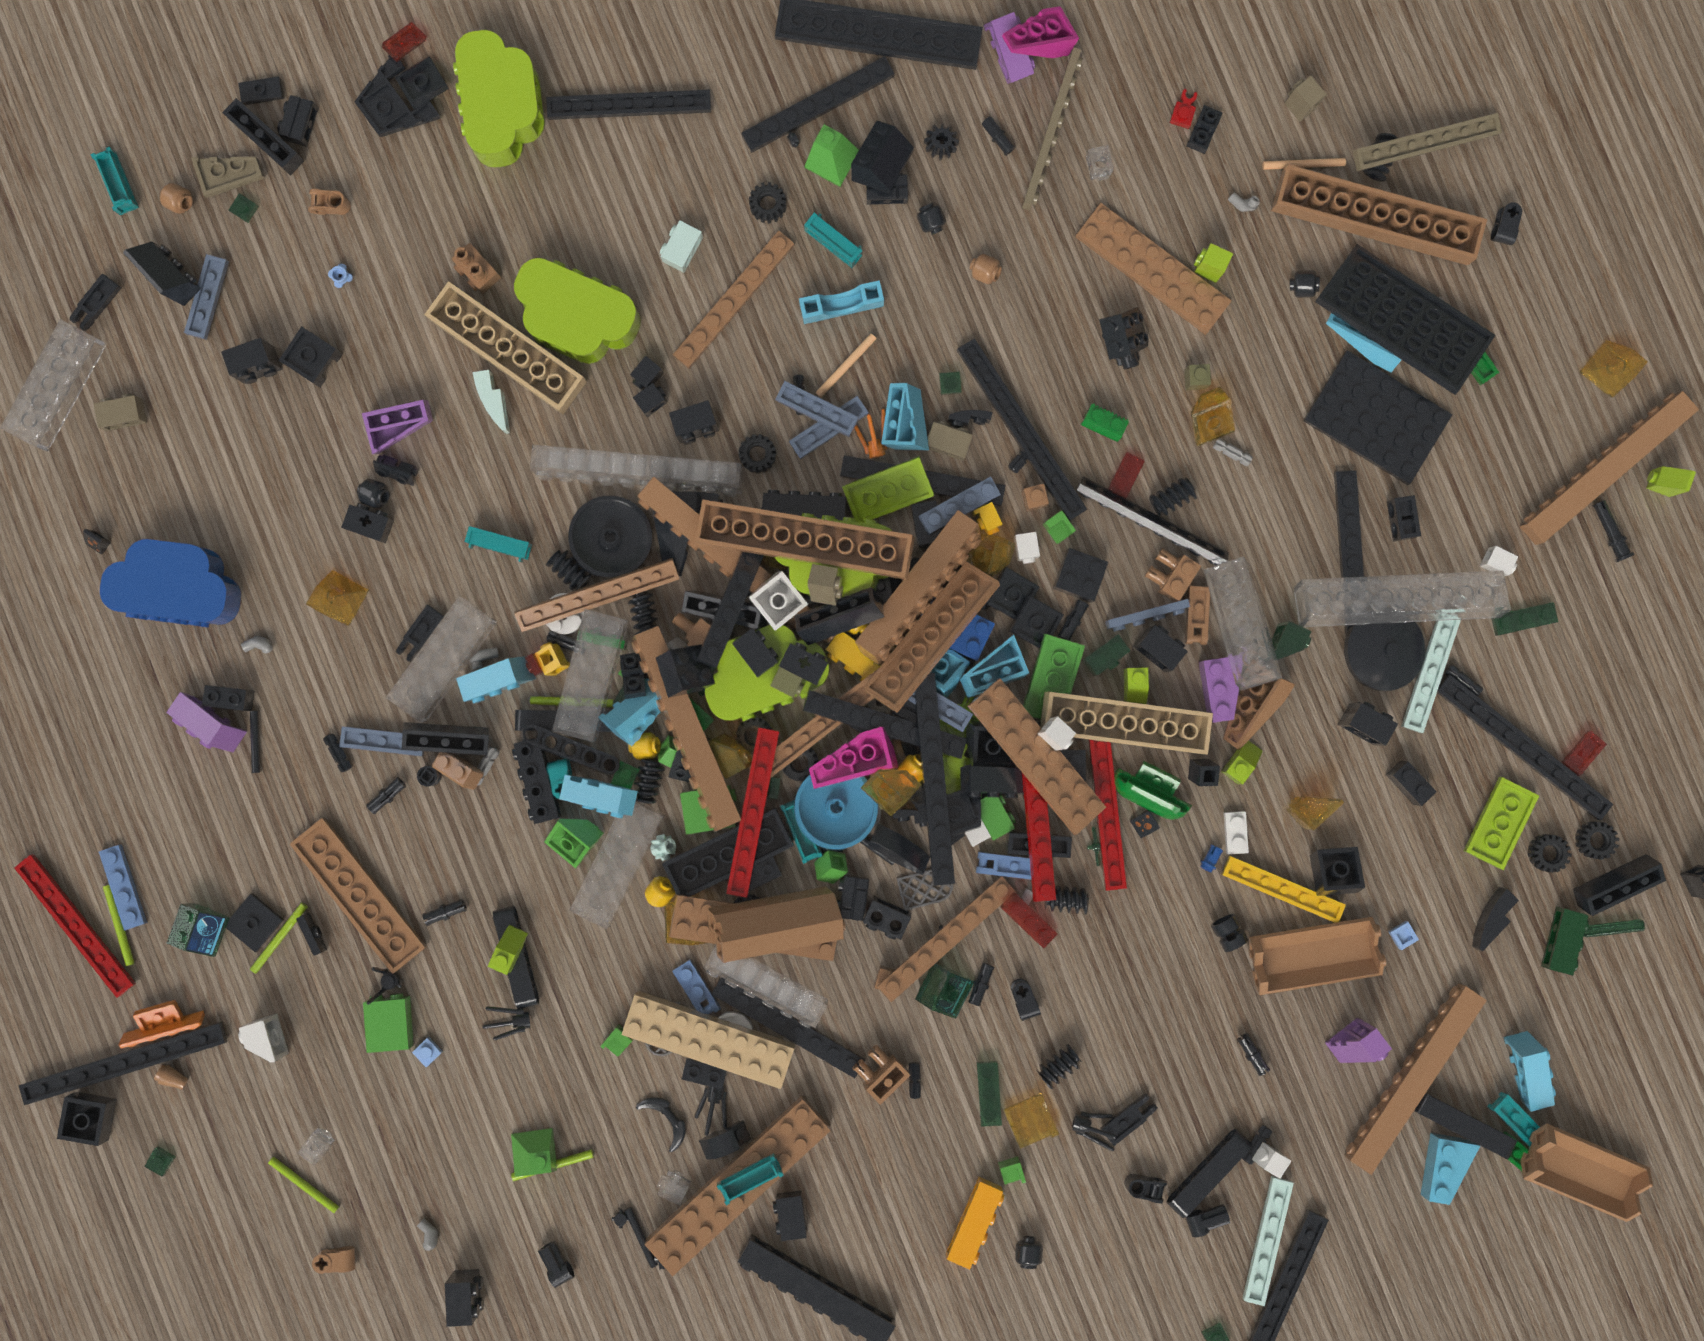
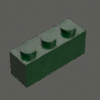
M1560 907L1555 908L1541 967L1574 975L1579 965V952L1584 946L1583 936L1589 926V915Z

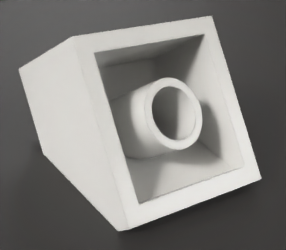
M783 571L776 572L749 596V599L775 631L808 605Z
M277 1014L252 1021L239 1028L238 1036L244 1048L263 1059L275 1062L289 1054Z

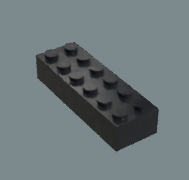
M777 808L763 814L754 865L794 846ZM739 826L662 863L676 894L692 896L729 878Z

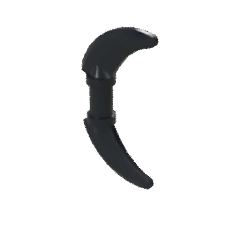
M651 1097L641 1101L636 1106L637 1110L642 1108L657 1110L662 1115H665L671 1123L670 1125L673 1127V1142L669 1152L675 1151L685 1138V1121L675 1116L669 1106L670 1102L663 1098Z

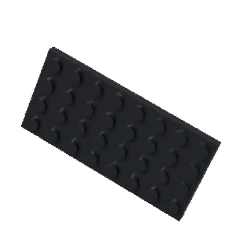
M1356 244L1315 301L1454 395L1459 392L1496 336L1358 244Z

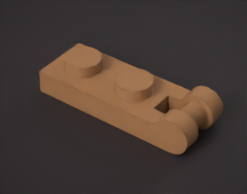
M1188 587L1190 607L1187 608L1185 644L1197 642L1200 645H1207L1211 587ZM1194 628H1201L1200 634H1194Z

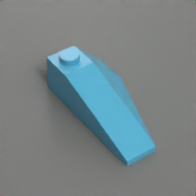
M1330 314L1326 324L1373 364L1392 372L1400 363V358L1334 314Z
M948 649L930 672L935 673L936 692L947 698L957 687L970 662L955 651Z

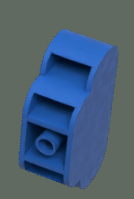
M142 539L133 543L126 553L125 562H116L108 566L102 574L100 583L102 602L113 611L126 613L125 617L208 628L209 624H226L236 617L240 609L241 591L233 579L223 576L224 564L216 552L191 544Z

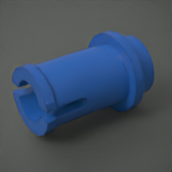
M1211 845L1204 860H1201L1200 863L1202 864L1200 867L1212 873L1213 870H1216L1215 865L1223 850Z

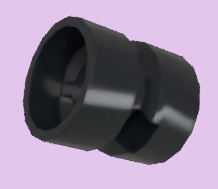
M1234 913L1226 915L1211 924L1215 935L1221 938L1219 942L1224 952L1238 949L1249 941L1244 930L1239 929L1240 922Z

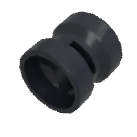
M432 766L421 767L417 772V780L422 786H435L442 779V773Z

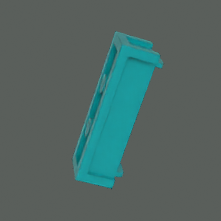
M107 147L103 152L90 154L92 159L96 161L113 203V211L123 215L139 208L117 152L111 147Z
M814 212L804 224V231L849 267L853 268L862 257V246H855L821 219L822 214L817 215Z
M471 526L468 527L464 541L469 544L468 548L470 549L478 546L518 557V561L521 563L523 559H529L532 544L529 542Z
M795 800L780 805V808L801 855L802 862L805 864L812 859L822 857L823 854L820 847L811 842L801 832L794 814Z
M1500 1092L1499 1098L1487 1107L1496 1112L1530 1149L1532 1144L1529 1140L1531 1134L1540 1127L1508 1094Z
M775 1153L717 1182V1188L721 1190L727 1206L731 1200L778 1176H784V1172Z

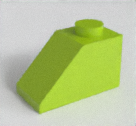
M1665 466L1653 469L1647 477L1648 485L1646 489L1668 497L1689 492L1696 472Z
M1148 668L1123 669L1124 702L1147 704L1149 691Z
M1248 740L1240 750H1236L1221 772L1235 783L1243 785L1256 768L1263 751Z
M509 925L497 944L487 967L505 975L512 972L529 933Z

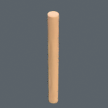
M1346 159L1263 161L1262 168L1263 170L1284 169L1287 164L1300 168L1341 167L1346 165Z
M870 333L815 394L822 398L871 346L876 337Z

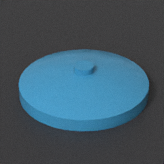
M809 775L800 785L794 801L795 819L801 832L811 842L826 849H845L862 841L872 830L878 813L875 791L865 777L814 789L811 775Z

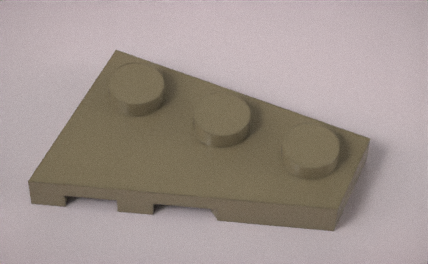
M191 157L203 195L206 198L265 179L259 160L256 157H209L207 159Z

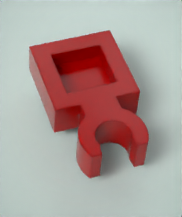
M1184 89L1180 96L1181 102H1176L1169 123L1189 129L1196 107L1191 105L1197 98V92H1194L1192 98L1189 99L1186 97L1187 89Z

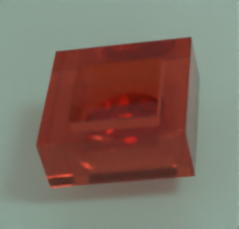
M535 653L526 656V666L529 672L534 673L535 676L542 675L543 671Z

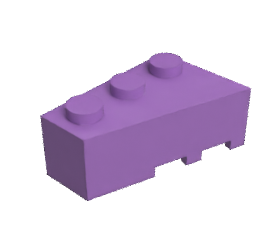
M1014 12L983 25L985 31L990 30L993 39L990 43L992 48H996L999 57L998 63L1007 84L1034 74L1033 69H1035L1032 57L1011 53L1002 38L1003 33L1021 24L1019 17L1015 16Z
M419 400L362 413L372 454L383 452L433 421L428 400Z
M1245 655L1199 662L1206 712L1213 713L1212 723L1234 720Z
M183 692L179 693L166 712L173 718L172 721L181 727L184 726L186 733L192 737H198L200 739L199 743L209 749L215 747L234 752L247 733L242 728L232 727L229 724L231 722L226 717L222 719L214 713V709L202 706V701Z
M1356 1018L1325 1042L1340 1063L1381 1061L1392 1050L1377 1028L1359 1018Z

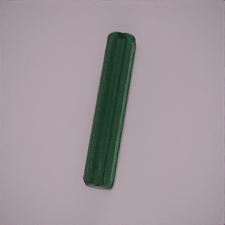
M1639 919L1589 925L1583 937L1640 932L1645 930V923Z

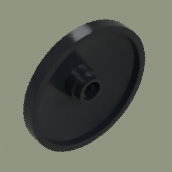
M601 496L586 502L574 514L568 532L569 547L574 559L584 570L601 578L612 579L633 572L644 563L651 548L652 530L648 518L636 504L618 496Z
M1391 608L1374 609L1358 617L1349 628L1344 643L1345 661L1351 674L1362 685L1378 691L1397 690L1409 684L1420 672L1425 658L1424 637L1417 623L1406 613Z

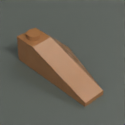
M1254 659L1242 676L1240 682L1242 687L1237 698L1234 720L1228 721L1223 738L1238 750L1247 743L1285 702L1295 686L1294 683Z

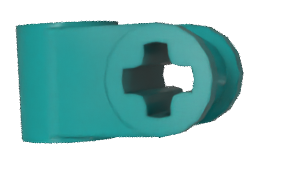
M567 759L547 762V773L552 793L558 799L560 798L559 789L562 788L564 776H572L571 764Z

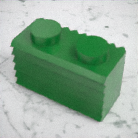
M1093 403L1088 408L1081 425L1118 442L1122 438L1129 420H1125V418H1121L1117 414L1114 415L1113 412L1110 413L1109 410L1106 411V408L1102 409V407L1095 406Z

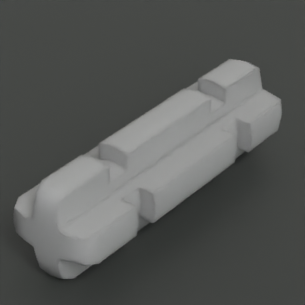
M1218 438L1214 443V449L1219 452L1223 451V454L1235 461L1239 460L1244 466H1248L1252 461V455L1244 454L1243 450L1230 443L1226 444V441Z
M494 747L488 748V754L482 758L477 769L484 773L478 785H481L484 780L483 777L487 775L494 763L493 760L499 755V751Z

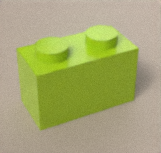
M1210 243L1207 249L1203 248L1200 254H1198L1193 264L1197 266L1194 273L1216 283L1225 273L1233 253Z

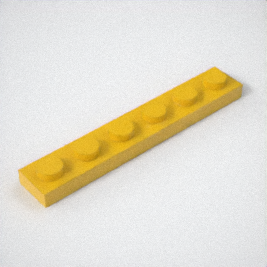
M1232 856L1228 857L1221 873L1225 877L1334 923L1340 921L1346 906L1329 897L1317 896L1315 891Z

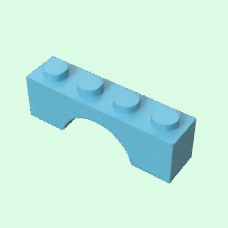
M879 280L861 284L850 291L840 294H816L799 298V305L803 323L808 324L884 307V297Z

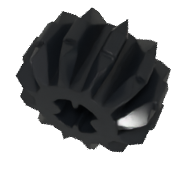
M941 123L939 129L936 125H933L932 131L928 130L926 132L927 138L924 139V144L927 145L926 152L932 151V158L939 155V160L941 161L943 155L949 159L951 152L956 153V146L959 145V140L956 139L957 132H951V125L947 129L944 128L943 123ZM939 139H943L944 144H940Z

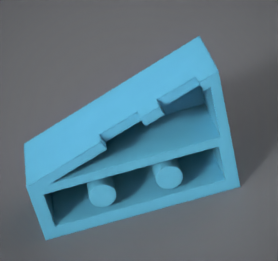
M890 383L882 445L894 450H929L921 389L908 383Z
M1011 636L960 679L967 698L981 694L999 678L1005 684L1022 679L1029 674L1015 636Z
M529 656L508 658L456 678L463 701H472L473 704L484 701L485 696L490 695V697L502 694L503 690H513L519 688L520 684L536 679Z
M648 678L645 679L646 696L625 699L621 703L617 701L613 704L614 709L608 714L602 713L598 717L616 736L630 746H633L641 738L643 732L654 722L660 713L656 700H658L657 695L650 690Z
M565 775L559 799L580 804L582 808L590 810L596 808V812L609 814L611 812L610 816L623 818V815H633L638 791L596 779Z
M1528 1031L1504 1037L1505 1044H1508L1512 1050L1513 1055L1509 1056L1511 1063H1515L1518 1075H1514L1523 1104L1531 1112L1554 1106L1556 1092L1551 1082L1553 1073L1549 1067L1548 1060H1550V1054L1547 1048H1544Z
M1430 1133L1421 1195L1430 1202L1450 1205L1480 1145L1469 1139Z

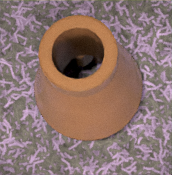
M163 1064L154 1077V1080L158 1082L157 1084L181 1090L184 1089L189 1079L170 1065L165 1066Z

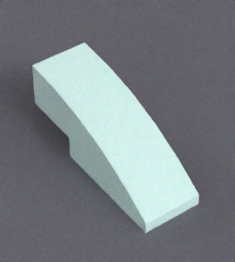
M490 370L473 372L475 386L486 411L506 434L510 433L505 395L501 389L495 390L493 373Z

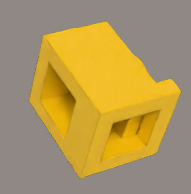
M992 502L972 512L973 517L978 516L976 521L980 530H985L988 536L1000 531L999 527L1003 524Z
M546 643L540 647L541 650L535 653L539 665L546 676H556L571 666L570 662H567L559 644Z

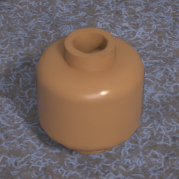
M169 183L160 192L161 204L175 213H184L192 206L193 200L190 191L178 184Z
M981 254L974 258L970 264L972 277L985 284H991L993 281L996 282L1002 271L999 260L986 254Z

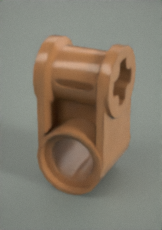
M309 190L311 206L308 207V211L310 213L344 215L351 208L349 199L339 191ZM342 199L340 205L335 206L336 202Z
M354 1246L322 1250L312 1261L314 1271L323 1274L355 1270Z

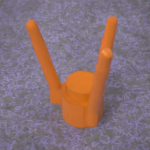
M884 408L882 409L881 416V439L883 435V428L886 415V410ZM868 414L867 419L872 441L868 442L869 446L859 427L855 425L854 429L864 447L865 455L869 454L870 459L886 455L885 450L888 449L887 446L881 444L880 439H876L872 418Z

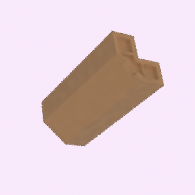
M826 886L708 908L709 929L716 936L717 956L723 963L844 939L845 922L842 919L836 895Z
M1373 917L1249 937V956L1253 959L1254 970H1252L1259 995L1383 975L1386 958L1384 954L1380 953L1378 948V939L1381 937L1380 926L1375 924Z
M1547 1123L1532 1132L1529 1139L1532 1144L1528 1154L1523 1153L1521 1158L1523 1179L1625 1222L1641 1214L1638 1195L1653 1186L1650 1167Z

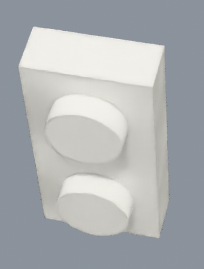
M1223 812L1226 854L1249 853L1246 812Z

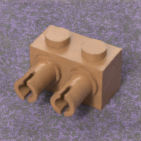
M470 242L464 248L459 247L455 250V256L452 258V261L456 265L453 268L461 277L465 274L470 279L467 283L475 292L479 289L484 294L501 279L499 274Z
M1162 548L1155 559L1170 567V573L1165 575L1151 565L1144 577L1160 585L1158 590L1160 594L1173 602H1178L1201 568V565L1185 555L1177 558Z
M680 612L672 621L673 624L687 633L685 638L689 641L687 643L688 646L703 644L710 627L703 619L700 618L694 624Z
M876 1044L873 1046L874 1051L870 1049L868 1055L880 1067L873 1072L860 1059L858 1061L859 1066L855 1064L853 1070L865 1080L863 1085L866 1091L881 1105L910 1076V1073L893 1054L888 1057Z

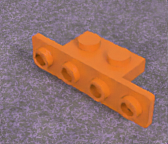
M176 1000L137 1010L134 1012L133 1017L140 1029L124 1033L119 1046L120 1048L134 1047L142 1042L154 1041L167 1035L172 1036L188 1029H196L201 1026L205 1013L204 1011H199L183 1016Z

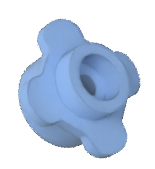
M339 264L328 272V276L334 281V286L337 288H342L343 284L351 282L353 279L352 274L346 270L345 264Z

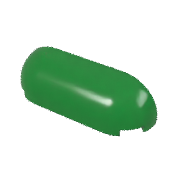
M1120 768L1115 772V787L1123 798L1168 820L1182 818L1192 807L1191 804Z

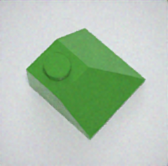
M824 124L813 143L805 168L841 187L859 149L843 134Z
M559 819L544 843L574 868H577L604 833L589 820Z
M553 1128L511 1134L515 1177L557 1171Z

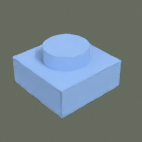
M1407 921L1388 931L1399 950H1403L1419 940Z
M428 1037L412 1053L425 1067H428L443 1051Z

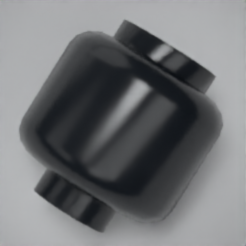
M934 202L919 208L920 212L917 214V220L923 232H931V235L943 230L942 226L946 223V218L940 205H934Z
M1314 270L1297 271L1294 278H1290V291H1294V295L1297 298L1314 297L1316 292H1320V275H1317Z
M374 479L364 480L357 488L359 501L373 508L382 507L388 502L390 497L387 485Z
M1023 1236V1240L1016 1242L1015 1260L1020 1264L1021 1268L1036 1269L1042 1263L1043 1245L1036 1241L1034 1236Z

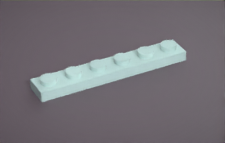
M1443 609L1439 610L1425 653L1424 662L1418 674L1401 727L1418 733H1424L1462 618L1461 615Z
M1271 1176L1242 1297L1246 1302L1265 1306L1294 1184L1290 1180Z

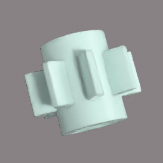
M657 835L656 840L651 841L650 849L655 859L669 860L670 855L675 854L676 843L671 839V836Z

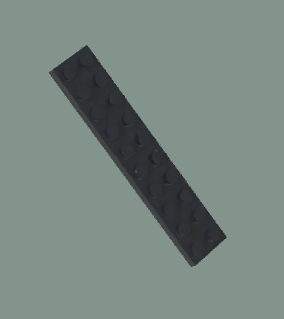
M780 0L775 40L976 70L983 27L808 0Z

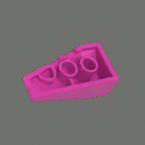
M1061 6L1043 9L1038 15L1031 16L1025 23L1016 25L1002 35L1011 53L1046 58L1069 56L1079 39Z
M879 727L860 733L856 738L841 746L834 753L810 767L809 771L813 787L816 789L899 767L894 747L884 727Z

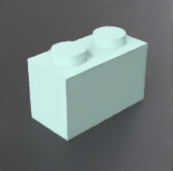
M679 221L677 225L672 227L668 243L663 244L660 250V257L662 262L685 273L703 239V235L700 230Z

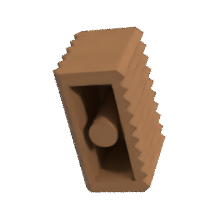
M439 752L432 764L434 769L458 785L472 790L477 787L484 775L483 771H480V769H477V767H474V765H471V763H468V761H465L456 753Z

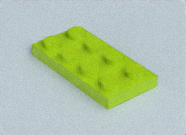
M920 456L842 486L854 518L861 523H864V519L873 520L934 496Z
M1499 777L1465 846L1464 852L1504 870L1539 795L1503 777Z

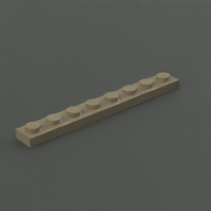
M1073 48L1022 206L1023 209L1030 211L1031 205H1036L1040 193L1036 192L1038 185L1042 186L1046 175L1042 171L1044 166H1049L1052 156L1048 152L1050 146L1055 147L1058 138L1055 131L1057 127L1061 128L1064 119L1061 112L1063 108L1067 109L1070 96H1067L1069 89L1073 90L1077 77L1073 76L1074 71H1079L1083 58L1079 57L1081 49Z
M1495 113L1353 150L1356 170L1361 171L1501 134L1499 115Z

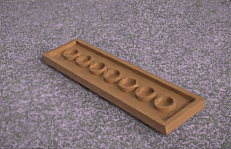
M1102 203L1099 204L1075 236L1205 335L1231 303L1229 298Z
M966 561L864 686L865 692L898 713L1000 586L999 581Z
M1000 678L968 705L969 709L1073 835H1077L1106 808L1060 750H1054L1038 735L1042 728Z
M321 818L290 843V846L392 974L427 947L325 818Z
M676 894L669 937L716 944V936L709 929L708 908L735 903ZM837 940L776 953L833 961Z

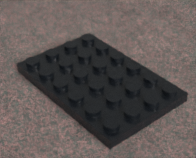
M1347 350L1303 422L1406 485H1410L1453 414Z

